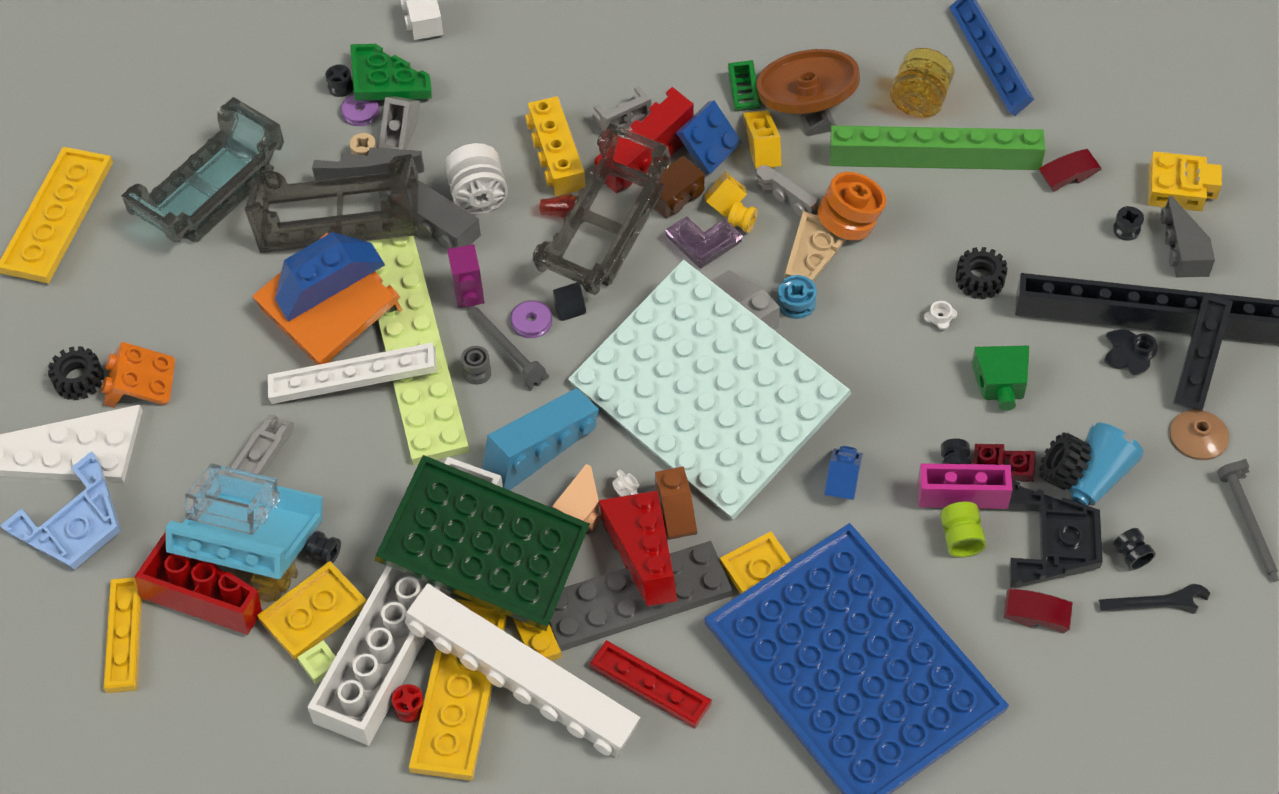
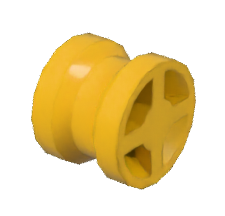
M736 201L729 213L727 225L732 228L740 227L743 232L750 233L755 224L758 209L753 206L745 207L742 202Z

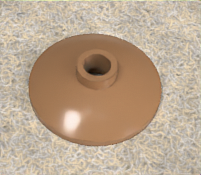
M1189 410L1179 414L1173 420L1170 427V438L1175 448L1183 455L1196 460H1210L1220 456L1226 450L1229 443V432L1223 421L1214 414L1207 411Z

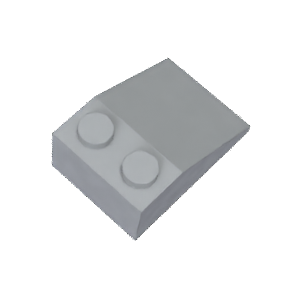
M730 270L711 280L773 330L779 327L780 307L764 289Z

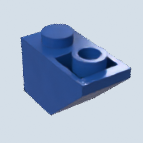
M840 446L839 449L834 448L829 463L824 495L854 500L863 453L857 452L856 448L850 446Z

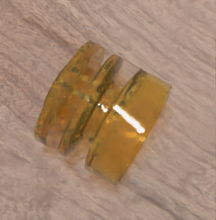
M930 48L910 50L903 57L898 74L891 87L890 96L892 102L899 110L911 116L928 118L936 115L942 109L954 77L955 70L952 62L939 51Z

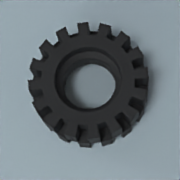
M977 247L972 248V253L967 250L964 252V256H960L955 280L956 283L958 282L957 287L960 290L964 288L963 293L965 295L971 292V298L976 299L977 295H981V299H986L987 294L992 298L995 297V292L997 294L1001 292L1005 284L1008 267H1006V260L1002 261L1003 256L1000 253L995 256L996 250L991 249L990 252H986L987 247H982L981 251H978ZM974 269H984L991 273V276L978 277L971 271Z
M74 346L69 347L70 352L65 353L63 349L60 351L61 357L55 355L52 358L54 363L50 362L48 366L50 369L48 370V375L55 391L68 400L71 395L74 400H79L80 395L84 399L88 398V392L94 395L97 392L95 386L101 388V380H104V371L97 355L89 348L85 351L82 346H78L77 351H75ZM75 369H86V371L77 378H66V376Z
M1063 432L1062 435L1056 436V441L1052 440L1050 442L1051 447L1049 449L1046 448L1044 452L1046 456L1042 457L1041 462L1043 464L1039 466V470L1041 471L1040 477L1044 481L1062 490H1069L1072 485L1075 486L1078 483V478L1081 479L1083 477V470H1087L1089 465L1086 462L1091 459L1089 455L1091 448H1089L1090 445L1068 432Z

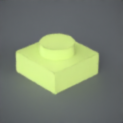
M323 640L297 658L316 685L324 679L336 656Z

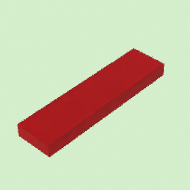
M607 640L589 663L590 669L694 729L712 705L710 698Z

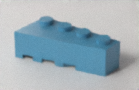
M578 388L573 389L488 434L482 469L500 475L503 488L511 490L582 437L590 434L596 427L599 409Z

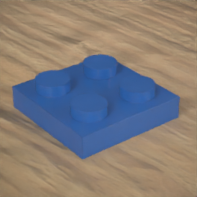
M715 100L707 102L676 132L705 175L711 174L742 143Z

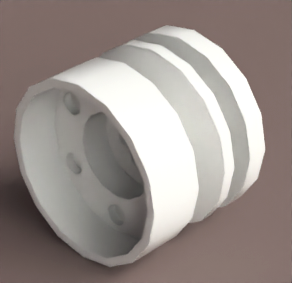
M480 143L463 145L455 149L447 157L444 166L453 203L471 214L478 215L498 208L506 200L508 195L507 184L502 173L498 153L493 147Z

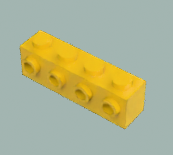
M558 96L528 103L529 114H525V121L528 130L533 129L534 133H531L534 148H539L540 150L537 153L540 167L546 168L544 177L547 187L552 186L555 196L585 190V172Z

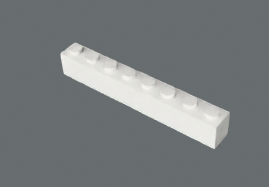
M427 583L406 612L405 624L408 625V629L418 637L425 636L433 641L435 647L445 654L452 653L457 656L468 669L473 671L479 670L487 676V679L493 685L500 688L504 686L509 689L517 700L524 704L531 703L540 709V713L548 720H557L567 726V730L575 737H584L594 743V747L600 753L607 756L611 754L617 758L636 729L640 720L638 715Z

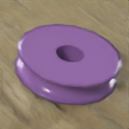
M354 94L350 95L341 105L342 117L345 122L357 127L371 124L380 114L379 102L377 100L354 101Z
M528 300L518 304L513 309L511 325L519 336L537 338L549 331L552 326V313L544 303ZM530 317L536 318L534 321L527 320Z

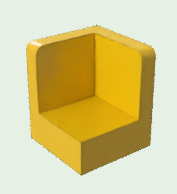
M724 171L704 196L709 205L724 217H728L733 204L736 201L741 202L747 195V192L740 182Z

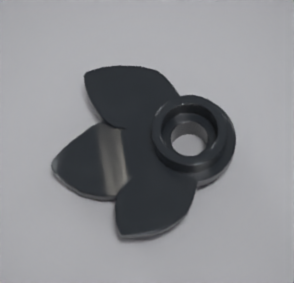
M1113 330L1106 333V338L1114 348L1107 353L1104 362L1113 368L1122 369L1128 367L1132 375H1139L1149 369L1150 359L1156 356L1158 345L1155 338L1150 334L1141 333L1136 335L1130 330Z

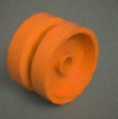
M842 172L836 174L831 180L827 193L818 206L817 215L825 228L836 236L847 240H861L867 238L876 225L877 219L886 206V195L883 189L869 177L856 172Z

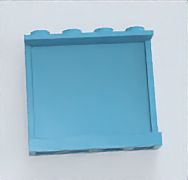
M212 471L211 489L183 523L170 521L165 527L166 552L281 579L322 522L323 496Z

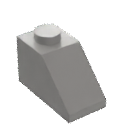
M396 96L385 97L378 148L406 150L416 127L419 101Z

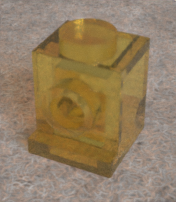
M295 562L291 563L281 579L254 573L251 584L253 588L258 590L261 600L271 603L280 599L282 593L287 592L291 583V577L296 579L298 575Z

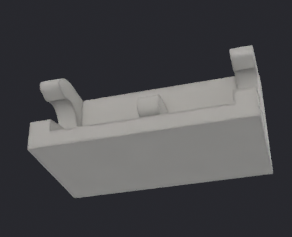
M640 87L634 88L636 94L633 95V98L604 111L600 105L594 107L596 113L593 114V119L607 137L630 127L636 120L642 121L651 113L648 109L651 107V98Z

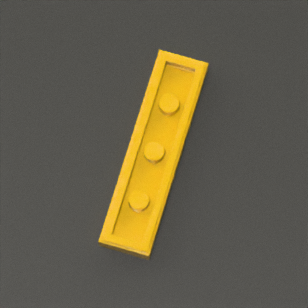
M134 577L111 579L104 673V690L106 693L136 691L138 686L142 598H140Z

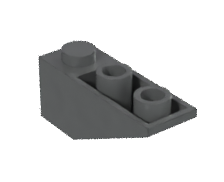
M1168 196L1166 206L1161 208L1160 219L1161 223L1166 226L1165 243L1170 245L1169 263L1175 269L1176 278L1209 277L1215 262L1210 237L1173 196Z

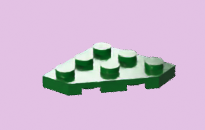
M350 44L354 101L385 100V97L394 96L417 100L432 98L430 74L427 72L414 70L410 67L409 62L397 55L391 57L384 53L383 48L377 44Z

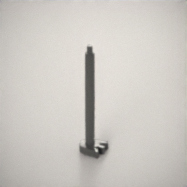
M468 307L470 314L523 368L522 378L525 382V387L529 391L533 389L535 382L537 385H541L540 379L542 377L549 378L545 368L538 361L530 362L478 307Z
M1247 459L1226 464L1217 471L1220 481L1229 482L1268 575H1271L1273 582H1277L1279 580L1277 576L1278 570L1239 479L1247 477L1245 473L1250 472Z

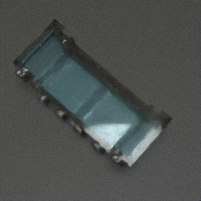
M232 97L218 110L217 119L220 131L192 154L180 167L171 172L162 183L153 188L150 193H148L145 186L138 183L129 187L121 195L127 212L140 217L165 233L166 237L173 242H181V239L199 242L271 176L274 166L269 163L276 149L281 151L284 144L280 124Z

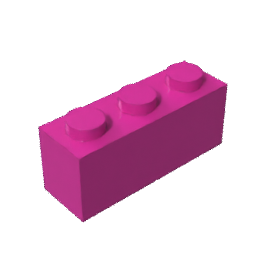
M921 463L917 480L918 507L945 508L957 502H972L982 509H1008L1013 491L1011 466Z

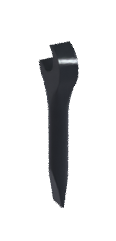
M1190 584L1179 591L1166 595L1100 599L1099 605L1101 611L1169 607L1195 614L1199 606L1194 603L1193 598L1202 597L1208 600L1210 592L1202 585Z

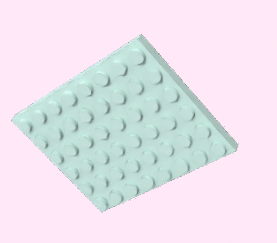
M684 259L568 378L575 388H578L588 399L671 469L684 466L688 483L732 520L745 509L851 395L849 388Z

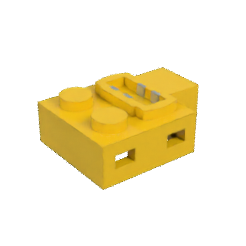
M1153 151L1149 163L1148 206L1165 207L1168 196H1173L1184 210L1202 212L1207 198H1218L1222 186V165L1207 164V157Z

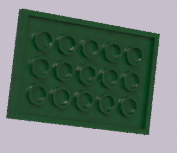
M422 455L375 555L374 561L546 631L590 523Z

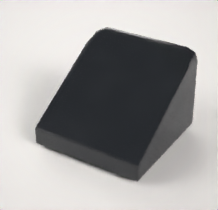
M579 282L553 290L554 307L561 321L586 313Z

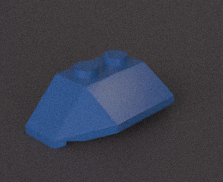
M331 232L284 260L275 300L289 322L385 266L372 243Z

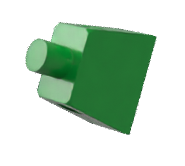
M1029 345L975 347L971 364L982 397L985 400H998L1000 410L1009 411L1016 407L1015 399L1024 398L1027 387Z

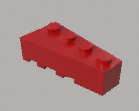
M671 87L666 92L668 97L662 103L655 102L648 108L651 113L641 122L638 120L633 122L624 138L618 136L595 158L596 177L616 194L624 188L631 186L635 180L649 173L656 165L663 160L669 159L674 152L684 146L676 132L694 116V103L675 88Z
M658 490L599 500L603 527L609 533L615 549H618L626 569L630 571L633 582L646 606L677 602L673 568Z
M166 531L134 576L140 598L246 635L250 633L258 620L257 615L262 612L258 590L230 572H223L214 563L166 552Z

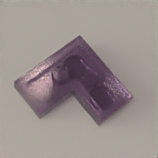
M686 216L666 229V236L700 269L742 242V234L726 219L703 232Z

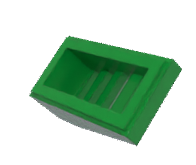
M753 60L728 63V76L734 111L759 109L760 102ZM749 75V77L735 79V76ZM749 82H750V85L738 86V87L736 86V84L749 83ZM741 91H752V93L738 95V92ZM753 98V102L739 103V100Z

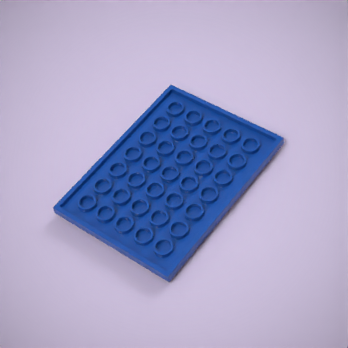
M851 523L834 532L705 617V625L842 794L893 793L999 717L1009 707V704Z

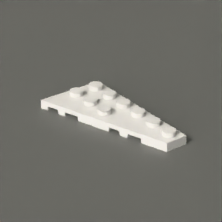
M140 405L0 434V476L81 481L71 467L92 451L99 458L106 482L124 483L143 410Z

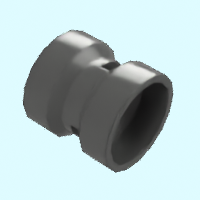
M481 346L466 348L461 355L464 378L470 384L475 385L487 382L491 376L488 351Z

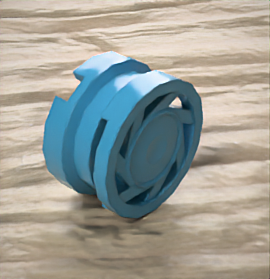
M801 275L785 278L778 288L777 304L780 307L781 313L793 319H801L811 315L816 305V285L811 279Z

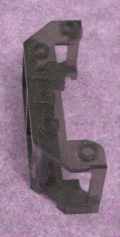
M611 123L606 131L601 132L597 140V146H599L602 158L599 164L592 168L585 188L579 191L574 208L567 212L561 231L554 235L552 242L544 241L542 244H538L533 252L532 259L538 271L544 272L548 269L576 281L584 287L586 292L593 295L600 292L599 287L601 284L609 286L613 283L662 195L664 184L660 183L661 176L664 170L669 168L671 161L666 145ZM618 135L653 149L651 153L652 162L647 170L648 175L614 161ZM610 175H615L643 187L623 224L590 210L604 182ZM583 222H588L616 234L601 264L595 263L592 270L563 258L564 253Z

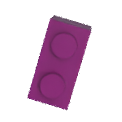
M475 244L447 249L457 307L462 308L484 304Z

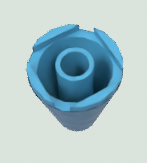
M1098 422L1095 427L1092 425L1085 439V442L1091 448V453L1089 454L1091 459L1086 462L1089 466L1087 470H1083V477L1081 479L1078 478V483L1075 486L1072 485L1071 489H1069L1072 495L1071 499L1084 505H1095L1141 461L1144 451L1135 439L1130 443L1123 438L1126 434L1124 431L1110 424Z

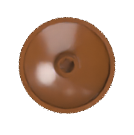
M810 49L785 55L766 66L757 78V90L761 102L772 110L790 114L813 113L834 107L848 99L860 84V72L857 62L843 52L830 49Z

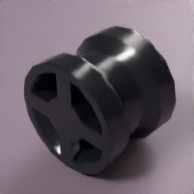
M341 64L333 65L327 69L325 77L330 94L336 97L349 95L353 90L350 69Z
M1132 206L1122 207L1118 210L1113 226L1115 236L1124 241L1135 240L1140 234L1144 221L1143 213L1138 208Z
M317 530L311 535L307 543L305 556L310 560H321L323 565L329 561L334 563L341 549V540L335 537L327 538L325 533Z

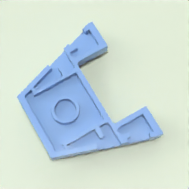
M92 451L71 467L84 483L86 489L44 524L38 527L21 508L0 525L10 535L74 570L122 531L99 458Z

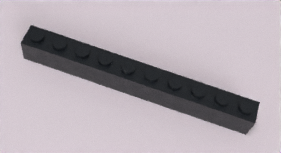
M1021 273L1016 292L1015 315L1192 334L1201 299L1206 292ZM1206 293L1233 301L1223 338L1279 344V300Z

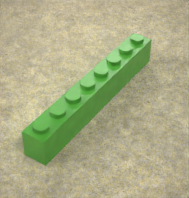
M831 125L830 166L1039 170L1038 168L1042 167L1046 150L1044 129Z

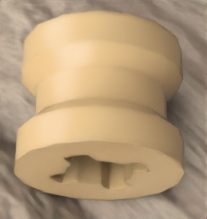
M359 133L353 136L349 142L352 154L368 155L370 147L376 148L375 138L368 133Z

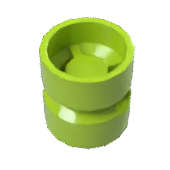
M957 502L948 505L941 511L940 518L946 533V546L951 556L959 558L970 557L981 553L986 548V538L980 524L981 517L976 504L972 502Z

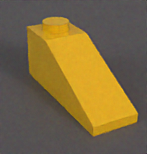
M769 111L743 113L750 154L755 169H758L760 165H767L773 169L782 166L780 134Z

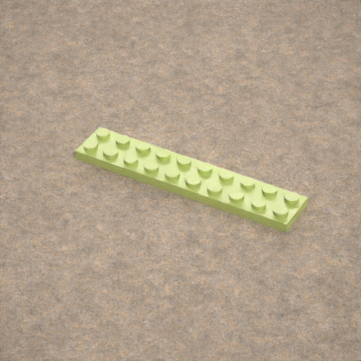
M412 228L360 239L372 243L385 266L376 270L383 280L382 284L385 287L390 285L400 296L398 302L402 311L399 313L392 306L378 319L385 351L433 343L436 351L437 372L393 381L413 465L419 464L422 455L439 460L468 453L469 446Z

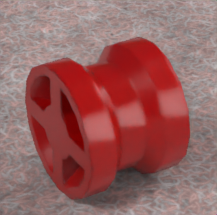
M412 684L401 685L392 695V705L397 718L405 723H414L420 720L424 704L420 688Z

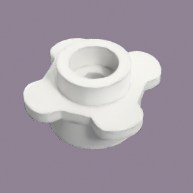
M945 301L934 302L931 305L930 311L924 314L926 322H932L941 330L948 329L950 321L957 317V311Z
M617 470L618 478L612 482L616 492L620 496L638 494L637 488L639 483L636 478L630 473L625 475L622 470Z

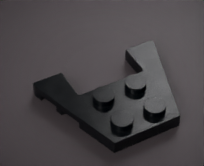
M1012 480L1013 491L1008 509L1039 512L1041 559L1011 558L1009 562L1010 588L1101 568L1103 559L1099 509L1064 497L1060 500L1045 495L1043 490L1037 489V491L1021 487L1019 482Z

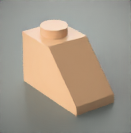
M588 464L583 467L552 506L553 509L590 523L586 534L589 530L593 531L601 519L593 472Z

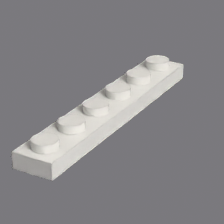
M433 343L268 374V399L271 404L435 373L437 372L435 347Z

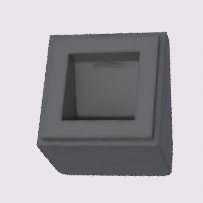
M829 109L800 115L809 136L831 132V125H836Z

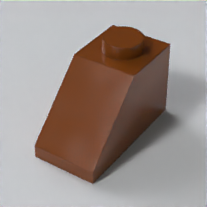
M684 466L655 472V491L658 490L668 540L696 535L695 514Z

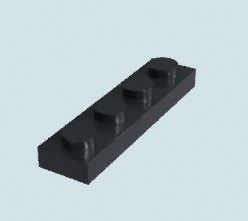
M1206 293L1203 294L1173 404L1203 411L1233 301Z

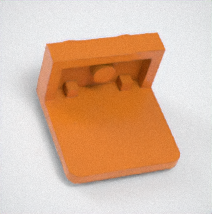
M121 342L114 354L110 353L106 360L105 369L109 370L101 388V393H105L103 405L115 408L123 394L166 405L171 396L175 359L170 355Z

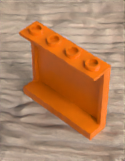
M376 271L289 322L275 300L281 272L252 296L259 308L316 365L332 362L331 359L392 306L399 313L402 311L398 302L399 294L390 285L385 287L382 284V278Z

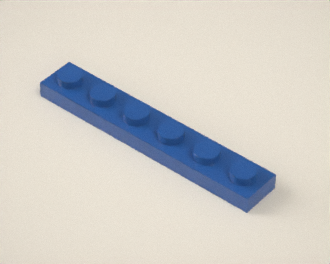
M956 0L949 7L1009 113L1016 116L1035 100L977 0Z

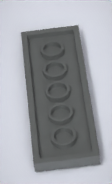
M704 542L670 553L677 602L646 606L633 582L630 571L626 568L564 587L549 623L560 650L571 649L732 596V588L712 542Z

